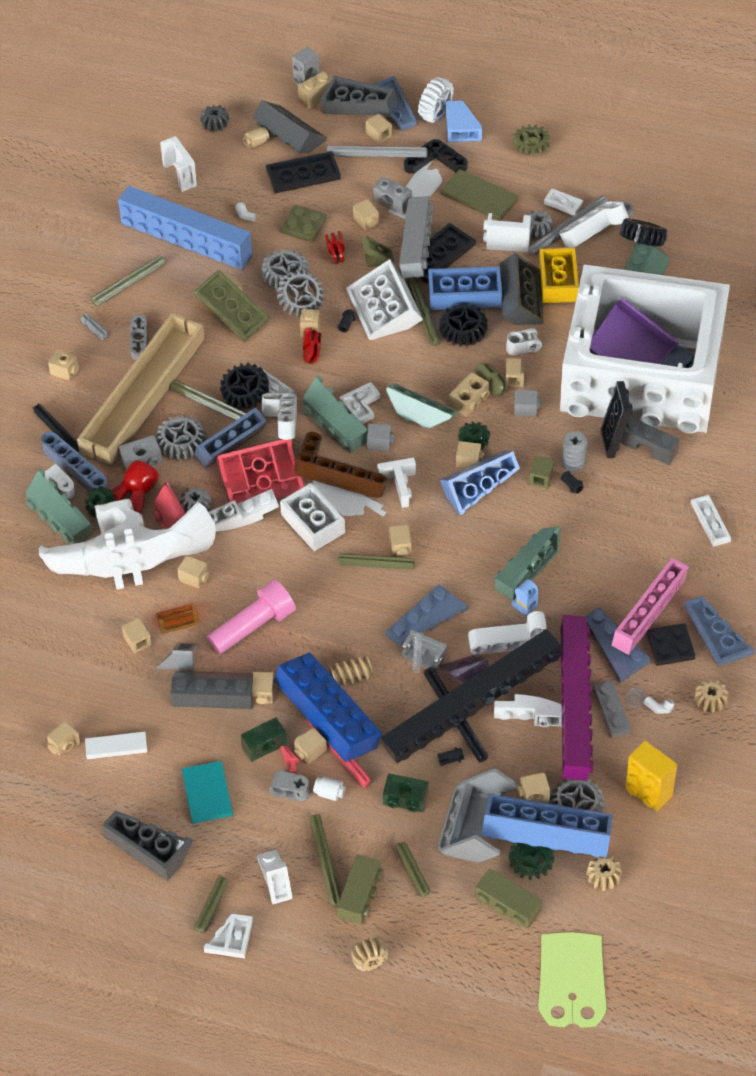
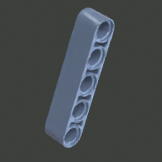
M46 432L41 436L43 452L47 457L96 498H103L108 494L107 478L102 472L54 432Z

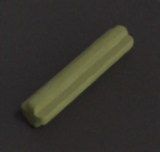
M398 843L396 850L419 896L424 897L428 895L430 888L407 843Z
M217 877L194 925L197 932L204 933L228 885L226 878Z

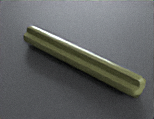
M340 553L338 556V563L340 565L414 569L413 558Z

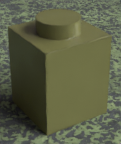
M535 456L530 472L529 485L548 489L553 474L554 460Z

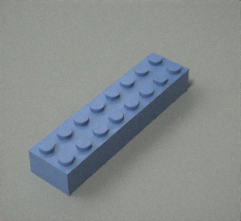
M128 186L118 199L121 223L125 226L135 228L156 238H161L241 270L252 257L251 232L131 186Z

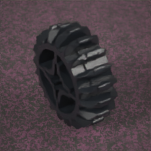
M626 218L621 223L620 235L637 243L659 247L663 246L666 241L667 230L660 225Z
M459 303L458 306L452 305L451 309L446 308V311L442 312L439 320V330L447 342L452 341L453 345L459 344L460 347L462 344H465L468 347L470 343L475 345L476 341L481 342V339L485 337L488 330V320L485 317V313L481 312L480 307L475 308L474 304L468 306L467 303L465 305Z
M247 362L244 366L240 363L239 367L234 365L233 370L228 369V374H223L224 380H220L222 397L226 400L227 404L235 408L239 407L242 410L246 406L249 410L251 405L256 407L257 402L262 403V395L269 392L270 383L267 379L268 376L256 364L251 366Z

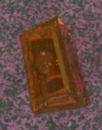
M194 604L156 614L163 634L199 624L198 613Z

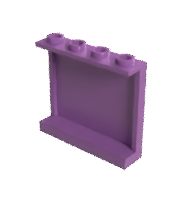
M621 298L615 303L593 334L590 353L599 356L661 364L679 342L675 340L674 336L662 330L657 323L649 320L643 312L635 309L629 301Z

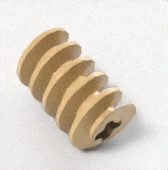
M367 654L364 655L363 660L358 656L356 663L352 658L349 659L348 664L344 660L341 661V666L335 662L333 669L328 664L330 675L338 684L341 681L344 686H346L348 679L351 684H354V678L361 682L363 675L369 680V675L372 673V666Z

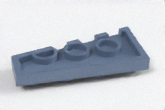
M395 76L373 84L394 89L398 103L392 114L387 116L401 131L417 125L415 116Z
M438 584L386 631V636L401 647L411 630L421 634L428 629L432 630L444 620L449 621L454 618L455 614L467 611L468 605Z
M703 596L684 602V608L718 667L754 654L755 650L751 645L748 646L743 641L744 638L730 628L731 625L718 615V612Z
M600 607L585 616L587 617V625H590L591 635L598 642L602 654H605L609 661V666L617 675L619 683L650 663L651 658L638 645L634 647L629 655L611 646L615 631L619 626Z

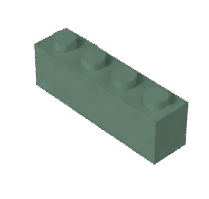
M318 375L302 398V409L307 416L315 420L319 427L322 426L330 437H334L342 448H346L352 453L367 442L368 430L353 413H348L342 400L338 402L333 396L334 392L330 387H324L321 383L323 379Z
M39 469L26 490L27 506L31 510H35L43 521H47L53 531L59 532L66 543L76 544L86 541L93 535L91 523L76 507L72 508L66 495H60L56 489V484L52 480L48 482L44 476L45 472Z
M542 528L537 534H533L526 546H522L517 555L507 562L506 567L502 571L497 572L494 577L495 590L513 601L517 597L515 589L527 579L532 581L559 552L561 528Z

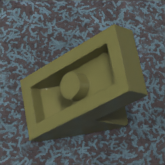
M368 236L362 239L367 267L380 266L389 259L394 263L390 248Z

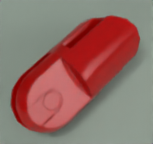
M337 231L340 241H337L334 232L331 233V243L328 234L325 235L328 252L333 256L335 264H339L337 258L339 255L341 262L345 261V244L341 231Z
M308 327L305 328L303 336V360L306 363L314 364L318 360L321 350L322 333H318V331Z

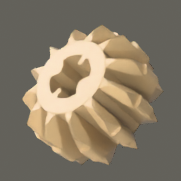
M711 679L708 680V683L702 681L700 686H697L695 689L694 700L697 702L698 708H703L704 713L707 710H711L713 714L715 709L721 712L723 707H726L729 693L726 691L725 685H719V681L715 683Z
M595 857L594 861L588 863L586 875L588 876L589 884L594 883L595 889L599 886L602 887L604 892L606 887L612 890L614 884L618 885L620 883L622 870L620 869V863L614 862V857L610 859Z
M369 937L367 940H362L361 943L355 944L356 947L351 950L352 961L361 972L366 970L369 972L374 968L377 969L378 966L384 965V962L388 959V949L385 943L378 937L373 939Z

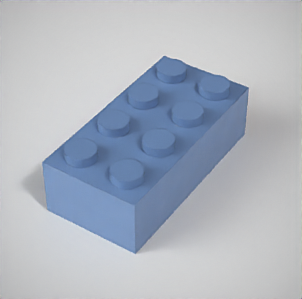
M500 267L428 269L430 310L451 309L452 305L458 306L459 303L461 305L467 303L468 306L474 304L475 308H502Z

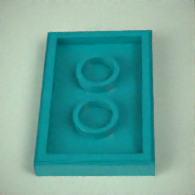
M222 761L182 768L192 824L233 816Z

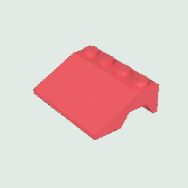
M282 439L217 456L216 461L229 502L235 500L238 504L270 489L273 490L276 499L290 496L304 487L302 478L294 472L296 462L292 451L291 439Z

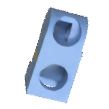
M527 579L515 589L517 597L512 601V606L524 616H528L538 607V588L535 583Z

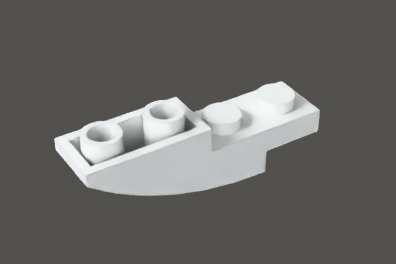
M270 489L238 504L234 500L208 513L215 523L216 532L225 531L264 519L263 514L279 508V504L273 490Z
M515 694L514 701H494V718L502 720L534 719V726L562 727L561 704L536 696Z

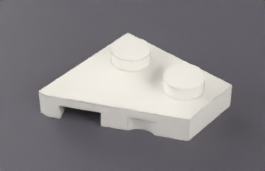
M231 914L226 920L225 925L217 930L216 936L210 943L205 944L204 952L245 958L253 917Z

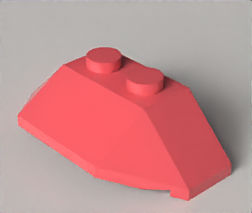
M168 481L164 482L155 499V511H153L155 520L161 523L162 530L171 528L186 514Z

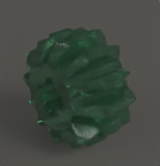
M473 420L471 424L465 422L464 427H460L458 435L459 441L481 444V450L484 449V446H488L490 438L487 426L482 425L481 422L474 423Z
M99 486L98 489L92 488V493H87L89 498L84 500L87 504L85 509L91 516L97 517L95 506L114 502L117 497L109 488H104L103 486Z

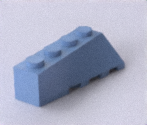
M504 450L440 479L447 499L461 516L469 507L474 506L479 502V499L489 494L493 488L499 483L504 482L520 468L514 452Z

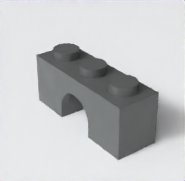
M629 416L628 426L625 427L624 438L621 439L620 443L634 450L640 444H645L652 450V458L669 465L678 453L679 438Z

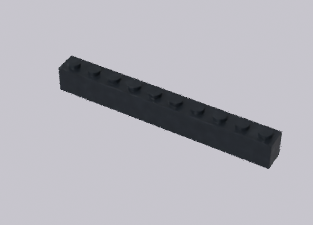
M545 629L381 736L384 748L397 764L402 760L408 759L411 754L425 748L428 743L436 738H440L452 727H457L463 720L475 715L484 706L492 704L495 699L507 694L516 685L524 683L527 678L535 673H539L551 662H556L563 655L561 644L548 629Z

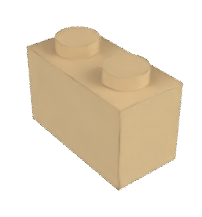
M323 71L297 85L298 100L308 109L319 104L333 78Z

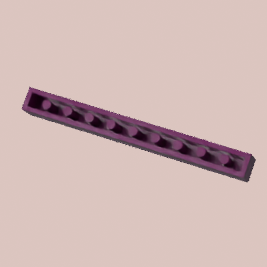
M563 615L560 627V644L563 654L561 656L562 779L587 781L589 773L593 772L594 764L593 760H590V757L593 755V745H590L593 730L589 729V726L592 725V714H589L592 707V699H589L592 684L588 683L591 679V669H588L591 662V654L587 653V651H590V640L587 639L590 634V625H587V617Z

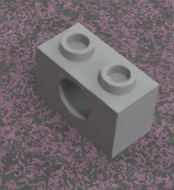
M305 47L292 56L293 79L296 84L299 85L319 74V55L312 49Z
M382 177L373 187L375 202L402 215L407 211L408 198L412 197L411 189L385 177Z
M154 435L118 446L125 470L134 460L144 461L152 467L163 463L161 450Z

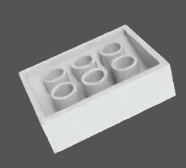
M390 259L346 288L369 340L408 330L423 320L404 278H402L400 269Z

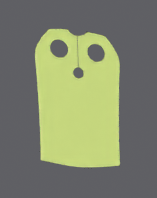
M574 932L541 935V973L538 1007L542 1017L550 1026L566 1027L569 1024H576L580 1028L596 1027L604 1017L607 1005L603 973L602 936ZM570 993H575V994H576V999L573 1000V1018H572V1000H570L569 997H568V995H569ZM555 1006H560L564 1009L565 1014L562 1018H554L551 1015V1009ZM591 1007L594 1010L593 1018H583L580 1013L582 1008Z

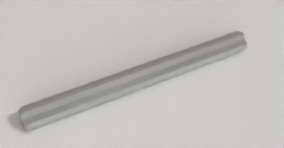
M327 147V152L332 151L334 156L426 158L428 153L426 147Z
M605 196L597 198L530 245L529 252L532 255L539 253L540 249L546 248L561 237L559 232L601 204L608 202V199Z

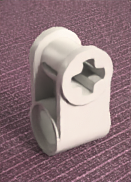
M529 328L527 330L510 332L507 336V353L517 356L519 354L539 351L542 348V342L538 340L537 330Z

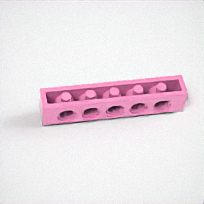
M673 558L670 559L616 629L611 646L628 655L631 653L685 582L689 566Z

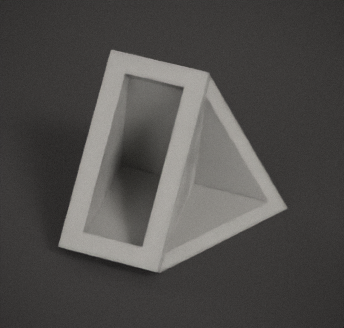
M177 643L172 652L155 669L194 670L197 643Z

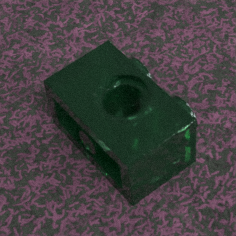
M277 717L242 733V748L250 761L253 762L281 748V746L287 745L286 731Z
M388 773L383 791V805H387L390 808L407 809L410 812H423L428 795V781Z

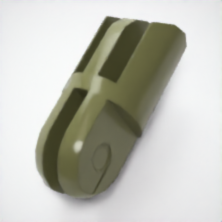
M480 363L475 366L476 375L489 382V390L492 394L503 395L506 392V381L491 364Z

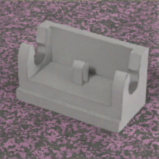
M414 630L410 631L402 646L404 647L402 657L427 668L433 667L436 672L447 656L446 644Z

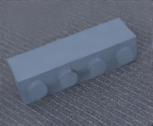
M255 407L198 445L194 455L207 468L216 462L218 455L231 452L261 432L267 421Z

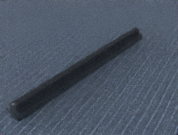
M433 667L424 670L426 679L439 699L449 693ZM463 720L457 728L478 762L482 763L488 759V754L467 720Z

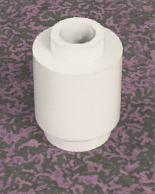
M324 776L322 778L317 777L313 792L318 794L319 797L338 801L339 798L342 799L344 796L345 786L339 780Z

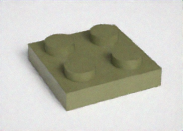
M294 205L281 227V233L314 242L327 219V214Z

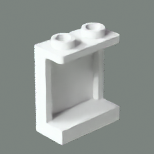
M174 136L162 141L163 166L165 168L172 165L176 167L180 191L183 192L197 186L195 162L178 138Z
M489 213L488 219H484V230L487 231H484L483 242H487L486 249L528 253L531 216L524 215L523 223L495 221L492 220V213Z

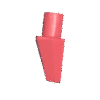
M281 746L285 763L289 765V772H297V764L300 760L288 746Z

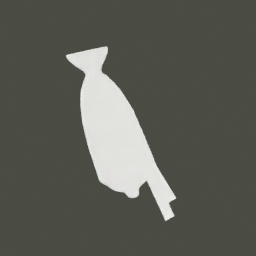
M431 162L417 171L406 185L407 188L412 190V197H430L442 183L438 169L427 170ZM392 209L388 210V212L406 219V212L402 215Z
M313 480L316 489L343 516L363 515L365 506L381 516L387 513L381 509L384 505L365 495Z

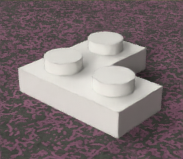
M369 382L340 396L339 399L345 404L348 413H353L364 424L374 419V413L368 404L381 399L379 391Z

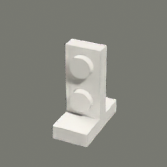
M414 457L377 464V473L386 476L387 480L394 479L401 507H409V499L412 498L410 487L407 488L406 484H408L407 476L416 475Z
M267 851L257 855L260 868L268 885L272 904L293 899L285 861H281L278 851Z

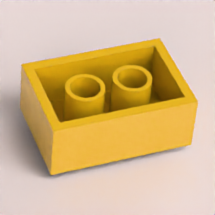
M575 248L540 249L539 270L542 303L576 302L579 281Z
M644 741L629 756L625 788L632 796L642 800L648 808L658 812L673 796L677 763L647 741Z

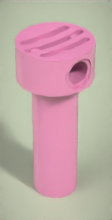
M272 579L265 587L257 590L258 600L206 636L210 645L219 655L271 618L281 622L290 613L296 611L295 604L289 593L276 579Z

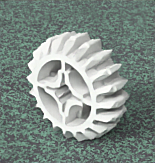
M440 77L432 79L430 84H427L426 89L421 94L422 97L418 105V113L422 119L433 123L445 114V102L453 100V84L447 79Z

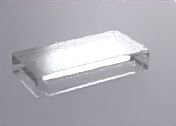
M417 631L414 635L413 673L421 672L424 634L422 631Z

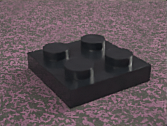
M685 623L647 630L646 634L656 666L695 660V652Z

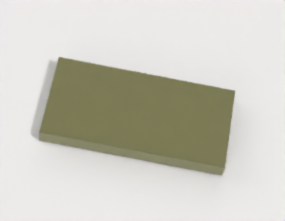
M461 169L457 171L441 190L442 195L483 214L488 215L492 213V218L499 221L518 201V195Z
M219 269L193 292L206 307L244 342L270 319L263 310Z

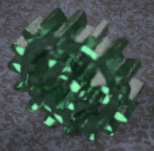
M518 842L515 846L511 845L509 865L514 867V873L521 872V878L528 875L529 880L532 879V876L540 879L541 873L546 876L547 869L552 870V863H554L553 849L543 846L535 847Z

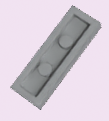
M613 680L594 684L593 690L611 738L631 734V727Z

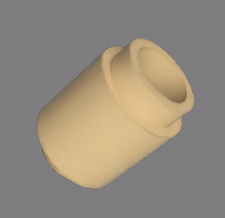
M257 127L244 133L243 142L245 146L252 149L266 143L269 139V133L265 127Z

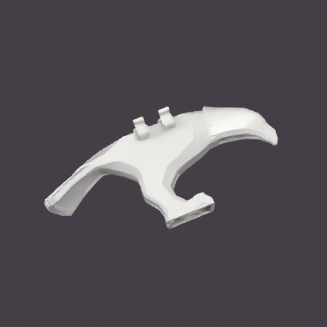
M125 499L95 506L101 535L86 542L53 548L41 545L39 547V556L51 571L58 574L94 575L104 578L114 576L116 589L118 590L124 588L122 574L133 572L135 585H142L141 571L151 569L166 560L178 556L209 550L215 539L216 526L206 507L197 502L171 528L163 530L148 529L144 525L142 515L134 511L131 500Z

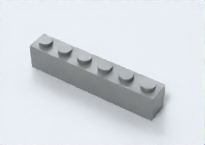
M429 196L408 198L399 264L402 278L423 277L424 269H427L426 258L429 256L427 246H430V224L433 223L431 213H434V205L430 203Z

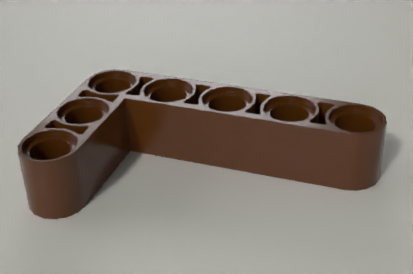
M317 432L306 433L297 455L294 468L296 475L373 498L383 496L387 481L386 476L318 456L322 436Z

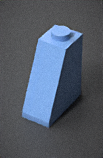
M446 101L445 114L448 142L482 141V126L463 101Z

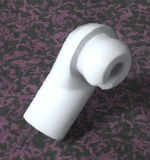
M239 202L236 204L235 211L240 219L255 222L256 214L248 212L245 203Z
M650 696L643 703L656 714L670 713L675 705L671 699L665 700L664 703H658Z

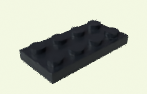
M332 151L266 165V171L274 194L341 180V174Z
M448 223L430 238V246H427L429 256L426 258L427 269H424V276L419 278L428 283V269L448 268L475 246L476 240L453 224Z
M624 381L616 382L600 429L607 458H615L616 452L619 451L620 441L624 438L625 427L628 426L629 415L633 412L632 403H629V390L626 389Z

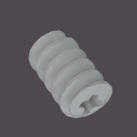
M572 431L564 437L562 466L567 471H579L586 464L587 438L583 433Z

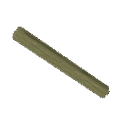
M162 255L157 256L92 297L93 304L99 306L166 263L165 258Z
M415 277L408 278L407 282L423 318L422 324L429 343L436 346V344L440 343V339L418 279Z
M173 380L170 383L171 390L235 420L246 414V412L180 381Z
M319 814L311 815L310 823L332 907H336L339 904L341 894L324 827Z

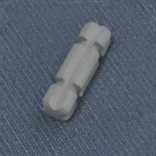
M85 313L81 316V322L98 338L104 340L108 337V331L102 328L89 314Z

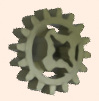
M528 124L527 128L522 126L521 130H516L513 137V145L515 150L520 149V154L525 152L526 156L529 153L535 156V153L541 155L542 151L546 152L547 147L550 146V135H548L547 130L543 131V127L537 128V125L531 127Z

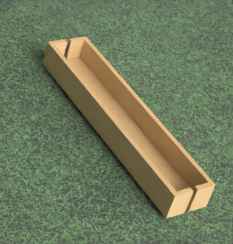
M173 313L170 314L78 437L77 442L80 454L92 459L96 457L97 461L109 466L114 464L120 455L118 446L130 442L169 389L170 383L177 378L205 340L203 325L188 320L186 325V318Z

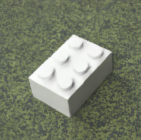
M312 483L280 501L281 515L313 551L345 534V519Z

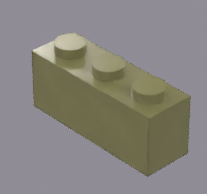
M356 855L337 906L338 918L361 925L364 917L368 918L371 909L369 903L371 899H375L377 881L381 882L384 870L381 869L380 860Z
M490 868L475 886V897L480 903L493 907L498 914L506 915L518 926L528 929L542 911L541 899Z

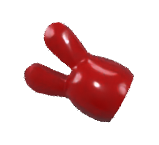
M134 460L128 466L122 483L108 493L106 504L123 500L126 494L130 492L132 493L130 500L134 511L142 514L144 496L159 480L158 472L144 461Z

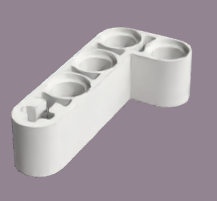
M605 202L562 229L559 234L565 248H574L610 224H621L629 216L623 202Z
M293 393L263 394L262 414L269 417H278V437L280 439H293L295 437L297 420V396Z
M535 611L527 616L526 624L473 629L468 633L470 651L475 655L511 652L547 629L545 615L543 612Z

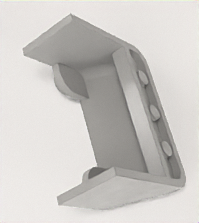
M496 768L460 782L452 794L437 846L438 851L446 856L477 863L500 855L501 851L484 841L482 836L489 794L504 796L506 792L516 789L519 784Z

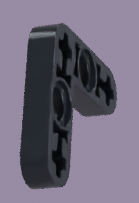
M433 139L422 146L427 148L428 157H407L404 160V170L410 174L416 173L435 158L456 173L459 169L466 171L468 168L467 159L439 139ZM449 154L452 157L445 158L444 155Z

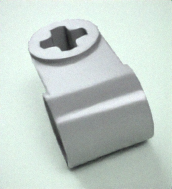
M283 770L275 772L269 788L271 794L297 801H305L310 796L309 782L305 776L288 773Z

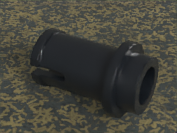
M347 309L342 313L343 317L337 326L339 331L343 333L348 332L351 323L356 319V314L353 310Z
M570 471L562 474L561 481L570 488L572 493L578 494L583 490V482L577 480Z
M454 747V750L437 754L440 766L457 761L461 763V760H464L462 748Z

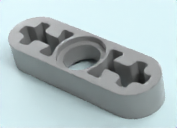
M136 315L131 319L130 352L134 360H137L147 347L148 325L147 319L143 315ZM137 335L143 336V338L140 340L134 339V337ZM137 347L141 348L140 352H137Z

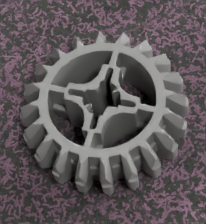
M288 248L286 251L280 249L279 252L273 251L272 255L268 254L261 267L264 281L270 285V288L275 287L276 291L280 287L279 282L283 281V277L285 275L289 277V272L295 275L296 270H299L300 274H302L303 270H306V275H309V263L306 261L305 256H302L301 252L296 253L295 250L289 251ZM296 282L293 284L301 285L303 282Z
M296 270L295 275L289 272V277L285 275L283 281L279 282L280 287L277 288L279 293L277 299H280L279 305H285L284 311L290 310L289 315L295 312L296 317H299L301 309L319 310V307L323 305L322 300L325 299L323 295L325 289L321 288L322 282H317L318 276L312 278V272L309 275H306V270H303L302 274H300L299 270ZM296 282H303L301 285L293 284ZM308 285L313 289L315 296L308 291ZM303 288H304L303 295L300 296L299 299H297V298H298V293H299L300 291L302 292V290H303ZM287 291L294 297V302L288 298ZM301 302H310L308 305H299Z
M184 414L179 418L175 415L174 419L168 418V422L163 421L162 426H158L156 441L165 457L169 456L171 460L176 457L178 461L180 458L187 460L189 456L193 458L198 445L206 441V432L202 423H199L197 419H192L191 416L185 418Z
M564 779V783L559 781L557 787L554 786L550 794L549 804L601 813L605 809L603 791L598 789L597 783L592 785L591 779L588 781Z

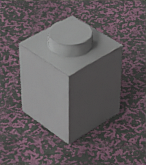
M515 390L514 416L536 417L537 409L541 408V398H537V391Z
M369 424L367 450L390 451V444H394L395 433H391V425Z

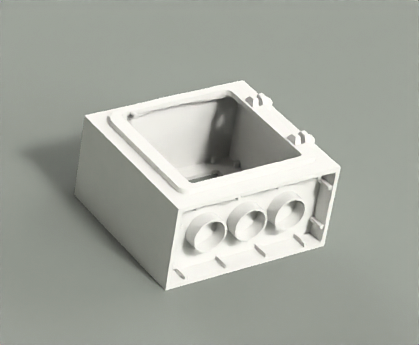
M584 264L563 360L560 411L568 412L574 417L589 415L604 418L616 382L624 381L626 389L629 390V403H632L633 412L629 415L630 417L655 428L664 426L677 428L689 434L696 433L697 431L707 433L730 285ZM622 298L629 301L635 309L643 312L649 320L657 323L667 334L674 336L675 340L679 342L678 347L684 350L696 351L694 364L690 368H682V363H678V367L593 355L590 353L592 336L615 303Z

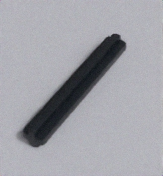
M40 403L34 406V413L52 432L79 452L78 442Z

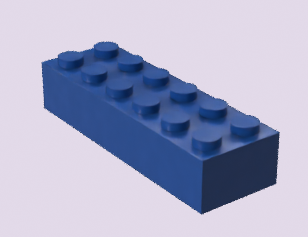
M310 652L278 665L274 682L345 763L378 747L382 734L380 729Z

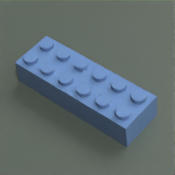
M489 794L482 836L489 839L507 840L511 843L519 842L535 847L543 846L553 850H566L576 854L584 853L594 857H607L613 814Z

